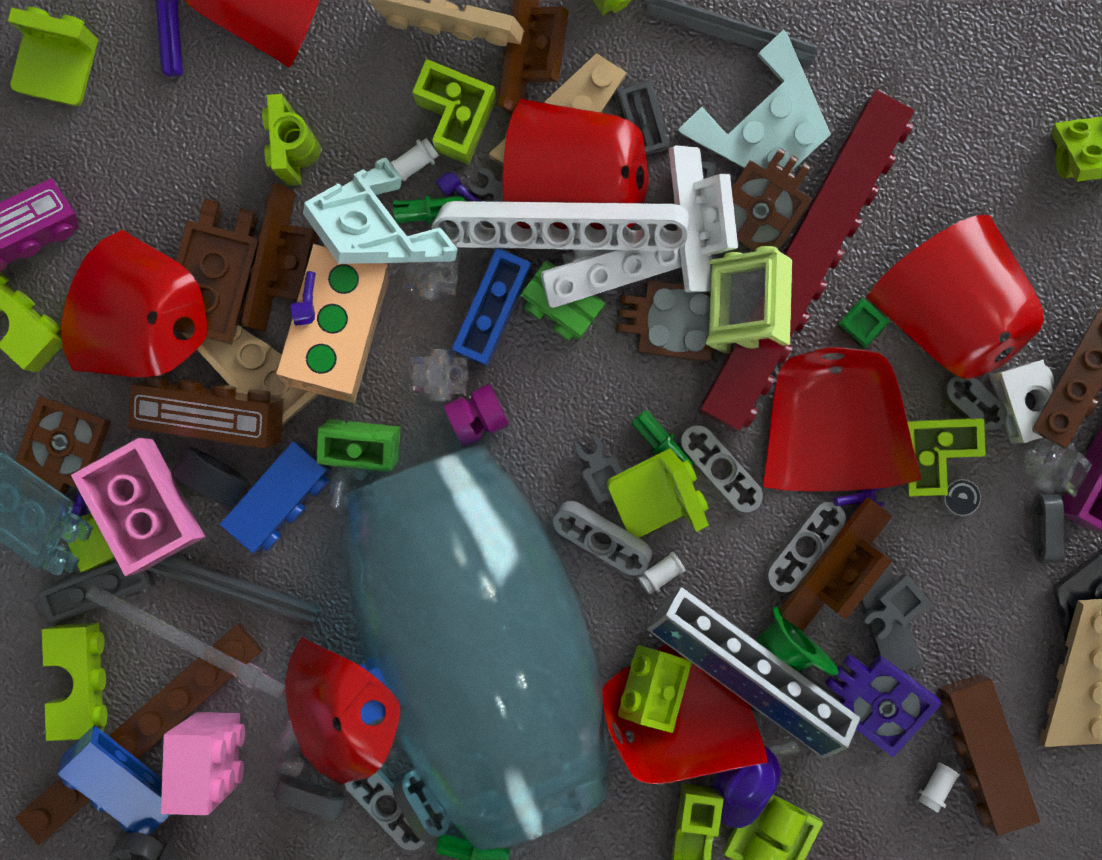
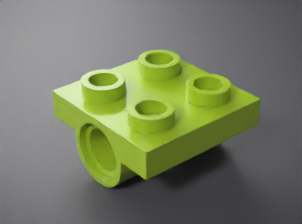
M282 94L267 95L268 107L262 109L263 125L266 131L269 130L270 144H266L264 148L267 167H271L275 175L287 186L301 185L300 168L309 167L318 160L321 151L319 141L304 120L295 113Z
M1102 116L1054 123L1051 135L1057 144L1055 164L1059 176L1063 179L1074 177L1076 182L1101 179Z
M772 795L760 816L751 825L743 828L734 827L722 851L725 856L733 860H805L823 822L820 818Z

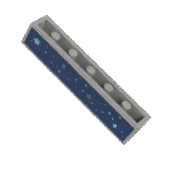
M680 587L662 601L647 628L649 632L823 759L849 747L860 720L859 716L788 664L782 662L777 656L684 588Z

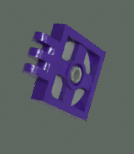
M847 655L843 661L853 672L851 673L839 665L837 667V676L844 681L843 684L832 676L827 678L825 684L842 697L839 701L842 705L860 717L856 730L894 757L941 706L940 699L881 655L877 657L869 668L853 656Z

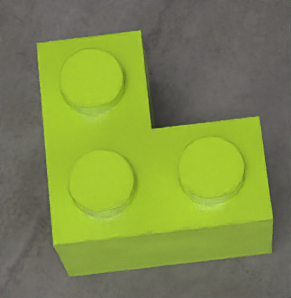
M426 59L412 92L417 106L442 116L432 139L436 152L469 165L497 100L495 87Z
M984 419L907 421L922 479L906 484V493L908 496L948 495L946 458L986 456Z

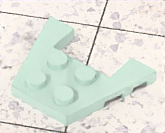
M783 29L758 53L760 59L781 80L782 84L729 134L701 107L678 129L682 136L726 158L742 169L746 167L749 160L766 169L780 147L786 151L783 159L778 163L782 167L786 165L791 155L798 158L792 168L793 170L831 135L789 36Z
M387 158L378 160L375 163V168L368 172L362 169L355 173L353 180L344 186L336 184L304 203L303 215L338 264L451 262L456 259L458 249L441 227L406 236L376 196L398 190L401 187L402 177Z

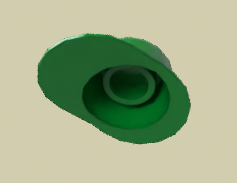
M775 606L773 608L775 620L758 637V643L797 672L816 665L830 675H837L838 669L830 657L804 634L801 629L783 618L779 612L780 607Z

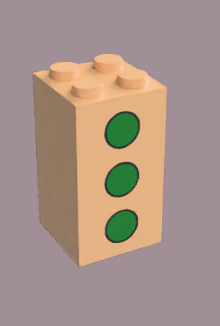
M313 244L306 272L313 271L316 273L313 289L315 320L311 324L296 326L292 318L276 375L285 386L355 404L389 282L388 264H338L325 244L324 246ZM305 272V276H304V279H303V283H302V286H301V290H300V293H299V297H298L297 303L303 302V295H302V294H303V291H304V284H305L306 272Z

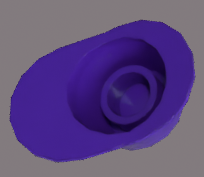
M766 746L768 763L718 772L714 778L711 787L718 788L723 797L721 822L729 827L743 828L751 825L760 816L778 787L781 776L780 764L776 755Z

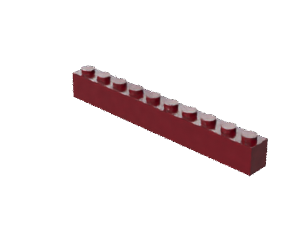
M877 89L866 101L783 253L792 259L790 338L794 331L800 333L810 316L806 312L812 299L817 301L827 285V282L823 280L829 268L834 270L845 252V250L840 248L845 237L852 238L862 221L857 215L863 205L868 207L879 190V187L874 185L880 173L883 175L888 173L896 159V155L892 154V151L897 142L904 143L914 126L909 120L915 110ZM765 288L745 323L764 320ZM769 338L759 339V347L754 349L745 348L734 343L731 353H728L697 411L733 431H740L742 426L748 428L758 411L757 408L753 407L760 394L766 396L775 381V377L771 375L777 362L781 365L785 362L793 345L782 346Z

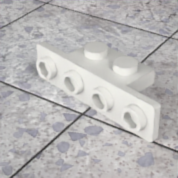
M673 146L669 148L674 201L676 205L685 208L690 219L687 242L680 248L684 289L687 293L711 292L712 265L709 264V260H712V255L738 248L730 175L717 174L703 179L700 149L698 147Z
M573 249L574 251L562 254L564 265L542 271L541 278L547 304L554 308L682 267L680 249L674 251Z

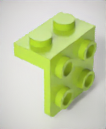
M28 6L26 11L11 7L8 22L23 34L10 83L11 88L20 94L75 107L80 106L84 99L98 38L84 26V21L76 17L62 15V18L59 19L50 17L49 13L36 7Z
M671 449L657 454L611 477L607 481V488L625 530L638 538L684 516L696 532L709 526L704 511L709 509L707 502L699 490L695 491L692 483L697 480L696 474L688 460L682 462Z

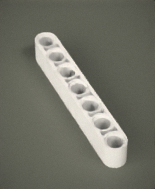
M447 202L441 207L432 225V230L441 227L455 247L674 251L683 247L687 242L690 219L685 208L676 204ZM446 220L452 221V222H454L458 227H457V228L450 227V226H448V225L445 223V221H446ZM480 221H488L495 228H486ZM516 222H526L531 228H521ZM561 222L568 228L558 229L552 223ZM596 222L602 224L605 228L596 230L589 224ZM629 223L639 224L642 227V229L635 231L629 229L626 225ZM672 223L679 226L680 229L669 231L664 228V225Z

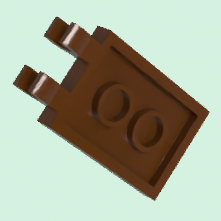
M204 199L198 223L189 220L186 222L175 261L192 274L200 287L207 319V336L205 339L232 345L250 282V270L254 265L258 249L257 238L251 237L258 217L255 216V211L240 208L234 232L216 228L222 214V208L219 207L220 203ZM188 317L179 318L173 326V331L193 335L195 329L193 321Z

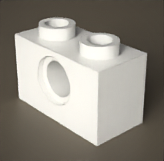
M1044 360L1027 363L989 375L995 397L1006 408L1007 416L1004 424L1010 443H1026L1042 438V436L1034 433L1032 428L1053 392L1052 387L1054 386L1053 374L1050 368L1045 366ZM1028 392L1036 400L1033 410L1028 409L1025 404V396Z

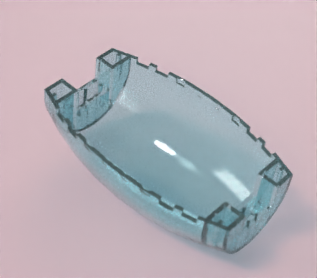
M479 445L418 465L347 493L344 505V544L349 592L360 644L367 666L379 667L387 688L391 690L399 701L401 708L400 719L395 735L415 772L445 815L474 848L497 849L520 844L551 833L578 820L599 806L609 794V739L603 707V691L594 646L579 599L562 559L539 518L511 477L497 463L485 446Z

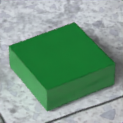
M862 297L836 326L864 349L888 324L889 320Z

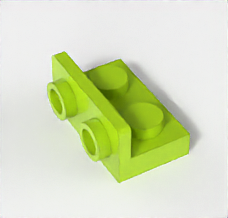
M638 645L631 662L626 687L621 697L618 716L640 725L673 733L692 662Z

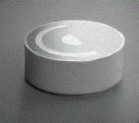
M955 479L948 482V495H941L943 507L949 513L961 516L969 515L976 511L981 502V494L978 487L973 482L965 479Z

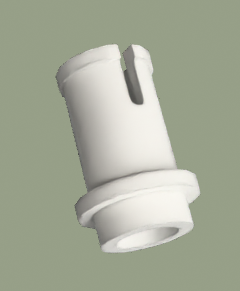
M427 138L422 141L417 139V145L391 162L404 181L428 163L435 164L434 159L439 155Z
M671 552L664 559L639 575L637 579L649 595L653 592L658 594L661 592L659 588L686 570L675 553Z
M938 762L924 791L919 790L921 796L918 801L939 812L941 807H946L944 801L960 774Z

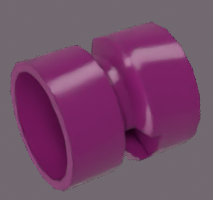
M490 383L472 391L471 398L468 400L459 397L443 405L463 447L481 440L485 431L493 434L510 426Z

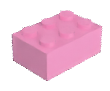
M137 438L71 475L125 576L141 573L205 538L201 527L153 439Z
M196 712L164 734L161 814L209 815L242 782L244 764L243 761H239V747H242L244 743L245 726L240 724V713Z

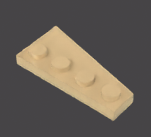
M367 0L386 19L388 25L397 29H407V26H414L432 35H439L440 31L450 32L453 36L468 41L473 40L474 37L486 38V41L497 46H507L508 42L521 44L524 32L514 16L470 5H465L464 10L459 11L458 6L447 0H431L430 3L423 0Z
M596 53L544 103L603 113L616 93V89L620 87L625 79L627 72ZM506 138L489 153V158L502 166Z
M239 325L237 326L232 345L205 339L197 349L230 386L236 387L237 393L248 394V390H264L271 392L270 397L284 399L282 426L319 395L283 385L276 375L282 354ZM182 333L187 339H189L192 336L189 334Z
M1102 599L1078 600L1065 644L1068 647L1064 664H1060L1056 676L1059 680L1054 699L1050 698L1047 709L1049 714L1046 729L1041 730L1039 742L1044 747L1102 744Z

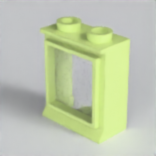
M761 246L756 248V252L745 254L729 252L725 253L723 258L709 260V264L712 265L709 336L706 340V345L722 353H731V343H737L745 348L754 349L759 347V339L767 338L782 346L790 345L792 259L778 251L776 247Z

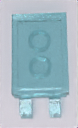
M0 451V542L36 568H45L54 575H61L63 568L68 573L75 572L80 559L65 547L58 545L60 537L69 543L75 542L77 536L82 541L88 540L93 526L80 516L71 513L75 502Z

